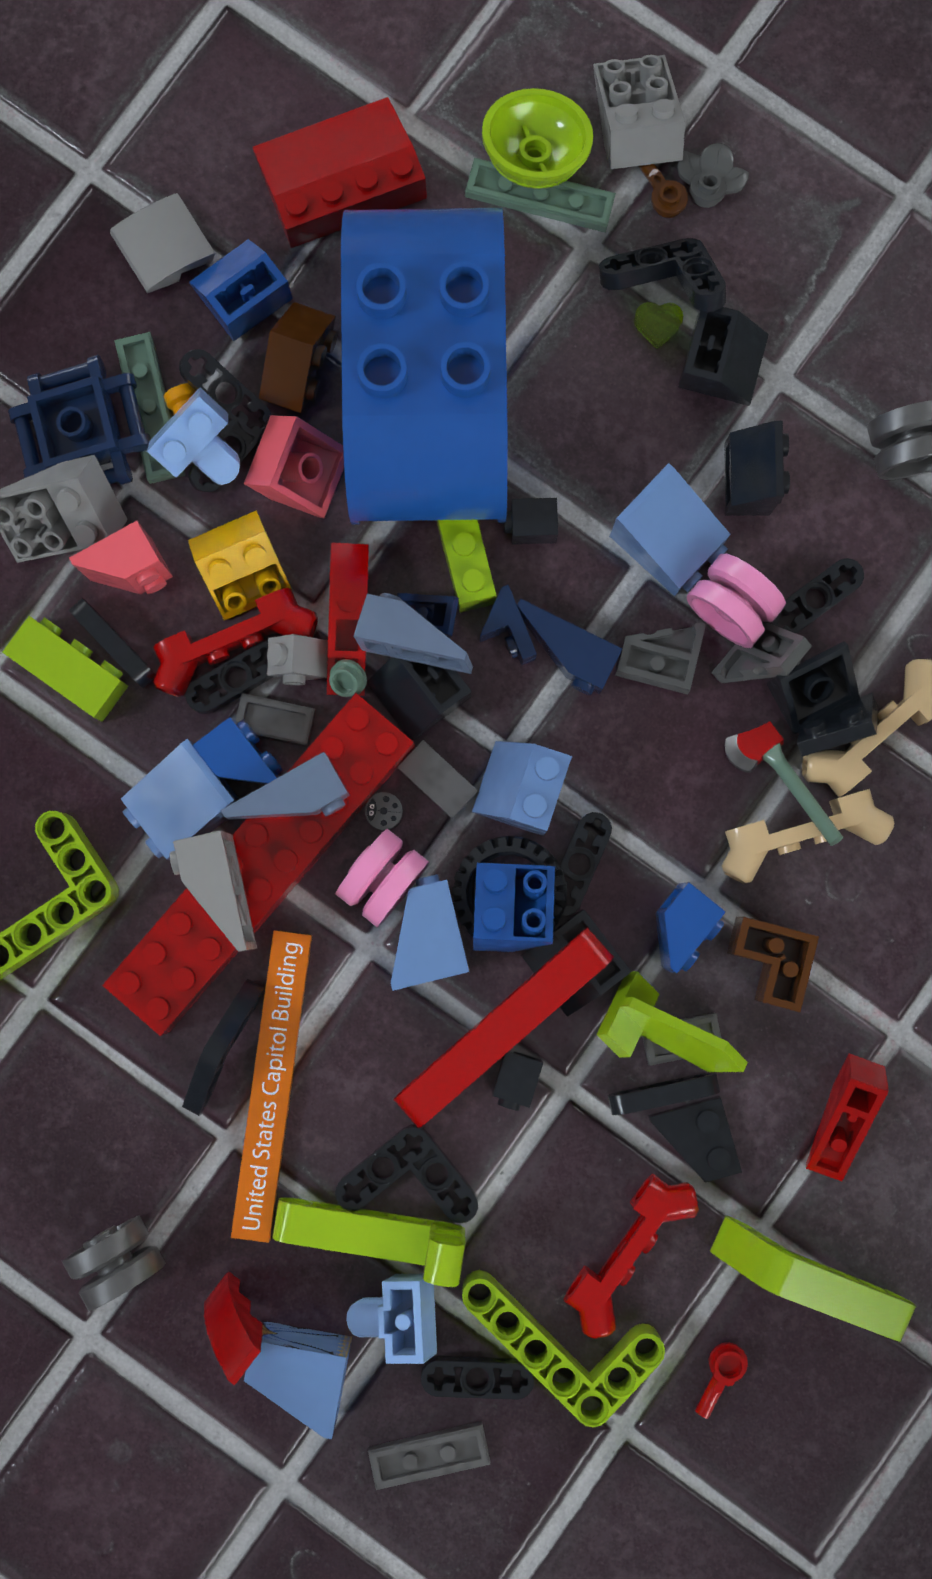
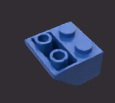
M249 239L189 282L233 341L293 299L286 278L267 253Z
M229 717L192 745L216 777L268 784L279 777L278 774L283 771L270 752L265 751L261 753L255 744L260 739L244 720L238 723Z
M477 863L473 950L515 952L553 944L555 866Z
M690 882L678 884L655 913L661 966L673 973H678L682 969L685 972L689 970L700 956V953L696 951L703 940L708 939L711 941L724 926V922L720 919L726 911Z

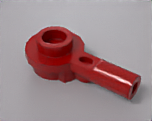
M730 1342L721 1343L710 1353L709 1368L713 1376L695 1409V1412L705 1419H709L725 1386H733L746 1373L748 1367L747 1356L737 1344Z

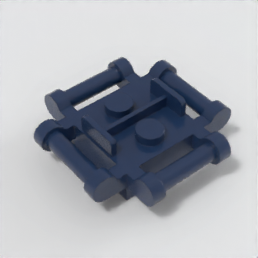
M97 354L88 357L85 363L45 375L40 373L29 375L27 381L31 395L27 396L28 402L8 410L10 421L16 426L26 466L23 470L24 478L61 462L95 455L100 466L110 463V459L112 460L113 468L103 470L109 484L119 482L120 485L133 482L132 472L125 454L146 451L151 440L150 434L145 433L134 390L137 388L134 374L123 373L106 378L104 363ZM117 392L121 395L131 435L122 439L110 394ZM31 420H33V424H34V428H35V432H36V436H37V440H38V444H39V448H40V452H41V456H42V460H43L42 463H40V460H39V456H38V452H37V448H36V444H35V440H34V436H33V432H32V428H31V424H30V421H31Z

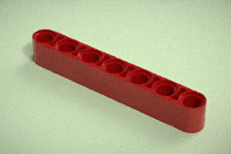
M587 927L409 1083L393 1100L418 1128H421L611 962L614 956Z

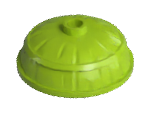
M532 88L511 92L498 99L489 108L483 121L482 140L492 164L502 176L523 187L542 189L565 182L586 162L592 149L593 129L586 113L573 100L554 91Z

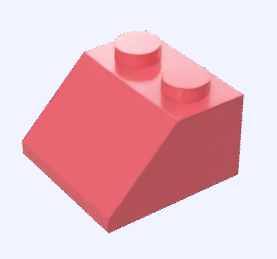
M270 415L244 484L273 501L319 518H325L344 469L343 445L297 416Z
M137 520L69 557L72 565L90 581L140 595L144 592L152 594L161 590L167 585L166 580L173 577L152 538Z

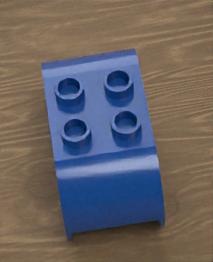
M503 208L344 210L341 229L342 429L345 486L350 523L352 525H360L361 521L497 519L498 523H506L508 430Z

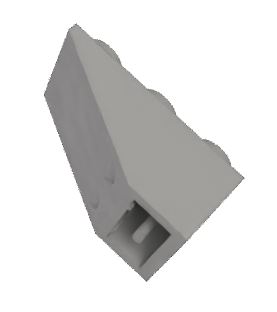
M646 55L642 58L628 60L611 59L604 63L593 64L604 147L610 169L682 161L685 119L665 55Z
M95 455L61 462L0 489V533L17 563L86 549L122 529L128 520Z

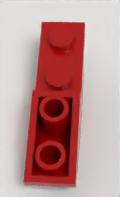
M331 543L327 695H338L332 690L329 683L330 670L338 661L344 659L355 661L365 671L366 651L361 650L354 638V633L366 595L368 594L369 544ZM365 688L360 694H358L359 696H364Z

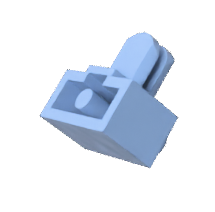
M201 387L149 441L147 452L176 478L191 462L213 482L220 485L230 483L239 473L240 459L238 454L217 435L228 424V413Z
M424 1273L395 1274L382 1281L383 1297L362 1298L352 1304L347 1312V1325L353 1335L357 1337L385 1338L386 1364H424L437 1354L434 1285L423 1280Z

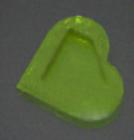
M646 302L637 308L634 323L638 331L656 349H659L679 330L684 316L681 308L674 303H664L659 306L653 302Z

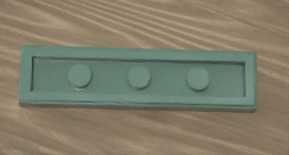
M478 158L473 160L465 190L466 198L604 233L607 230L616 194L570 181L542 189L523 187L502 176L492 162Z
M151 332L114 341L122 374L132 373L135 376L137 388L134 390L145 433L150 434L152 439L172 416L163 397L166 391ZM147 450L141 452L149 484L176 478L152 457ZM183 470L177 477L185 476V471Z

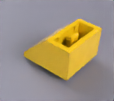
M257 510L188 540L194 561L224 621L257 607L255 599L283 588H291Z

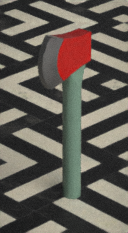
M770 721L750 731L726 738L725 752L730 763L743 772L751 773L761 761H766L777 772L829 845L833 846L843 839L842 834L787 762L781 749L784 739Z

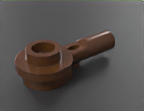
M655 164L638 166L654 189L651 203L655 211L665 218H673L680 214L688 202L686 188L677 181L666 180Z

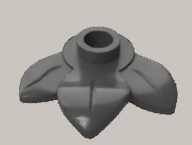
M723 143L709 145L704 149L701 156L689 151H683V160L677 162L679 177L690 185L689 190L692 200L700 207H714L724 198L725 194L738 193L747 184L749 172L733 167V153Z

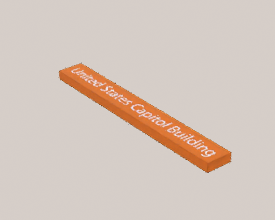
M273 931L231 1238L267 1243L271 1240L312 935Z

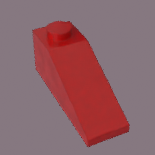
M850 1053L848 1054L833 1084L806 1162V1169L841 1182L843 1181L889 1092L885 1066Z

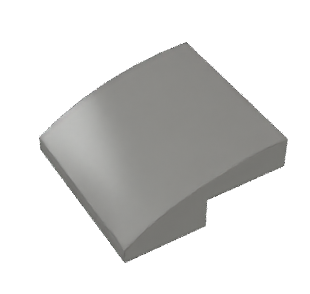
M178 193L140 209L110 229L111 236L147 294L179 282L181 273L210 263L214 259V250Z

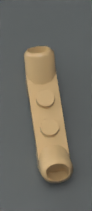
M916 659L910 661L905 666L903 700L899 704L891 701L878 712L877 718L879 721L877 722L876 735L850 742L852 745L845 751L823 750L803 756L802 776L805 780L813 783H827L836 795L841 797L872 772L862 759L910 717L918 726L929 722L932 719V660Z
M870 789L829 801L833 816L829 818L838 830L846 829L874 845L884 843L893 830L895 824L893 816L874 806ZM765 820L725 831L730 851L722 864V869L727 876L747 884L753 881L769 850L777 848L779 855L801 849L799 841L814 838L815 844H819L827 840L813 822L769 834Z

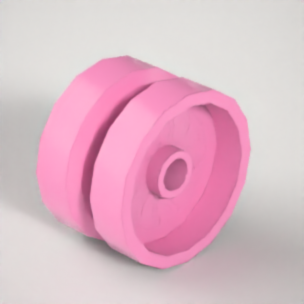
M720 554L708 569L710 580H699L688 593L687 601L695 613L720 635L739 646L752 648L765 631L762 621L773 622L785 607L786 601L777 587L753 566L730 554Z
M388 829L383 831L371 846L369 845L360 854L335 893L348 905L353 906L358 904L369 891L372 892V896L363 908L362 916L377 928L408 893V890L415 884V880L419 879L430 863L418 852L412 850L407 852L394 865L392 862L400 853L403 841Z

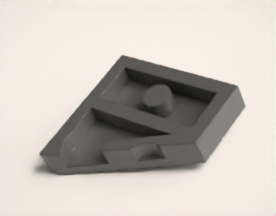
M762 621L765 631L752 648H744L735 644L712 671V674L721 683L771 678L777 675L788 676L812 646L804 636Z
M695 623L692 627L673 631L672 628L657 630L651 635L641 633L626 636L615 676L688 695L706 624Z

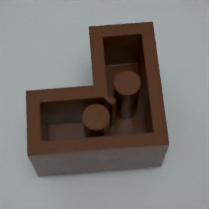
M293 302L270 330L259 399L299 413L303 411L309 401L314 402L320 388V380L316 379L317 369L322 367L326 353H332L337 342L338 332L333 330L336 316Z
M736 917L727 954L763 963L754 1000L801 1012L819 936L747 917Z

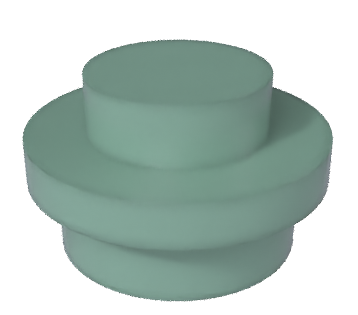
M344 659L338 661L331 668L329 683L336 694L342 697H350L355 693L360 694L367 684V677L365 671L358 663Z

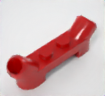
M283 588L255 599L260 614L196 642H193L191 636L184 630L155 644L153 649L160 662V667L155 676L154 684L157 689L165 693L182 697L186 694L197 666L205 662H209V665L220 663L230 657L229 652L242 646L244 650H248L258 643L265 641L263 637L275 632L281 635L296 634L313 637L318 624L317 614L312 610L299 606L291 588Z
M651 1174L630 1201L633 1209L640 1213V1215L599 1273L596 1274L584 1265L564 1297V1302L579 1312L582 1332L590 1338L607 1337L615 1331L616 1320L612 1293L619 1284L625 1286L631 1279L636 1269L633 1264L641 1252L647 1254L653 1248L658 1239L656 1231L663 1222L694 1218L697 1215L698 1202L694 1187L688 1182L668 1185L655 1174Z

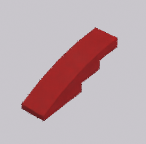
M228 1271L204 1302V1320L207 1335L215 1356L227 1380L235 1385L261 1352L263 1323L250 1314L251 1301L239 1292L240 1279Z

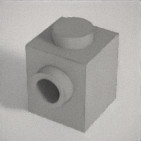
M296 634L268 638L267 676L283 678V684L305 685L306 680L327 678L328 640Z

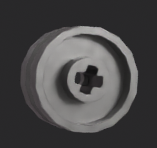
M932 400L891 410L868 423L867 430L871 445L882 449L874 458L880 479H902L932 471Z
M140 1215L117 1227L114 1225L85 1242L82 1248L62 1261L71 1279H82L97 1271L98 1275L86 1282L79 1291V1295L88 1311L99 1308L154 1275L166 1264L156 1246H147L131 1254L130 1251L140 1245L149 1234Z

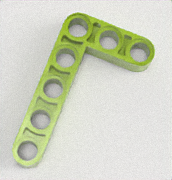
M47 811L37 819L35 824L37 837L70 887L0 933V946H4L9 953L7 963L4 966L0 965V980L110 908L118 899L119 887L77 821L71 815L59 811ZM61 819L64 823V832L59 838L54 839L50 834V826L55 820ZM81 850L85 856V863L81 869L76 871L71 867L70 858L75 851ZM100 881L106 888V895L100 902H95L90 894L91 888L96 882ZM64 903H69L74 910L73 918L69 923H63L59 917V909ZM33 924H36L41 930V939L35 945L27 938V931Z
M283 1197L278 1200L272 1237L276 1241L287 1244L424 1265L423 1280L427 1283L443 1287H457L459 1285L465 1249V1228L461 1225L367 1209L351 1211L336 1204Z
M725 1215L710 1249L713 1255L758 1286L777 1296L898 1342L902 1341L916 1308L914 1303L896 1293L791 1252L753 1227Z
M482 1270L472 1271L463 1281L462 1299L465 1307L585 1426L598 1427L604 1424L664 1359L665 1348L659 1333L651 1325L638 1324L632 1327L603 1359L588 1372L491 1274ZM475 1284H484L490 1289V1294L483 1300H476L471 1297L469 1290ZM503 1312H512L518 1317V1321L512 1327L506 1328L498 1324L497 1318ZM648 1338L655 1341V1346L649 1353L641 1354L635 1351L636 1345L642 1339ZM532 1340H540L546 1345L544 1351L538 1355L527 1353L525 1346ZM622 1367L628 1370L627 1377L621 1382H613L608 1378L614 1368ZM560 1368H568L573 1371V1376L568 1382L560 1383L554 1380V1373ZM590 1396L598 1397L601 1399V1404L598 1408L591 1411L582 1408L581 1404L584 1399Z

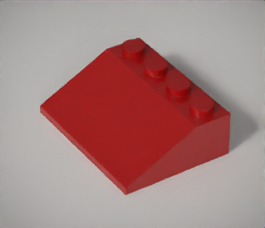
M388 97L252 147L291 248L340 231L342 229L344 210L399 209L427 198L426 177L413 144Z

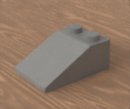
M220 830L173 841L175 851H171L169 856L174 875L180 874L183 884L238 952L257 949L233 835Z

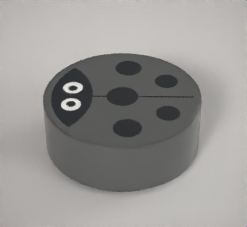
M380 792L373 795L367 801L365 816L374 828L383 831L386 829L391 830L400 823L403 817V807L399 799L393 794Z

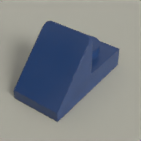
M506 585L501 587L480 634V642L508 632L509 636L504 637V641L512 659L518 657L521 665L536 660L537 653L510 587Z
M397 593V597L401 598L402 601L448 638L452 637L459 598L454 596Z

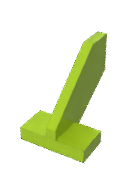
M633 971L623 978L596 1034L619 1058L631 1057L640 1036H643L707 1072H744L748 1062L728 1041L655 1008L654 1005L660 994L638 971Z

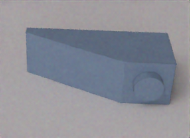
M382 593L380 596L366 595L354 633V638L362 651L471 674L473 666L467 652L402 601L401 598L389 593Z
M322 752L225 807L221 812L225 818L230 820L317 815L322 811L325 816H329L346 806L343 800L349 797L350 794L325 752Z

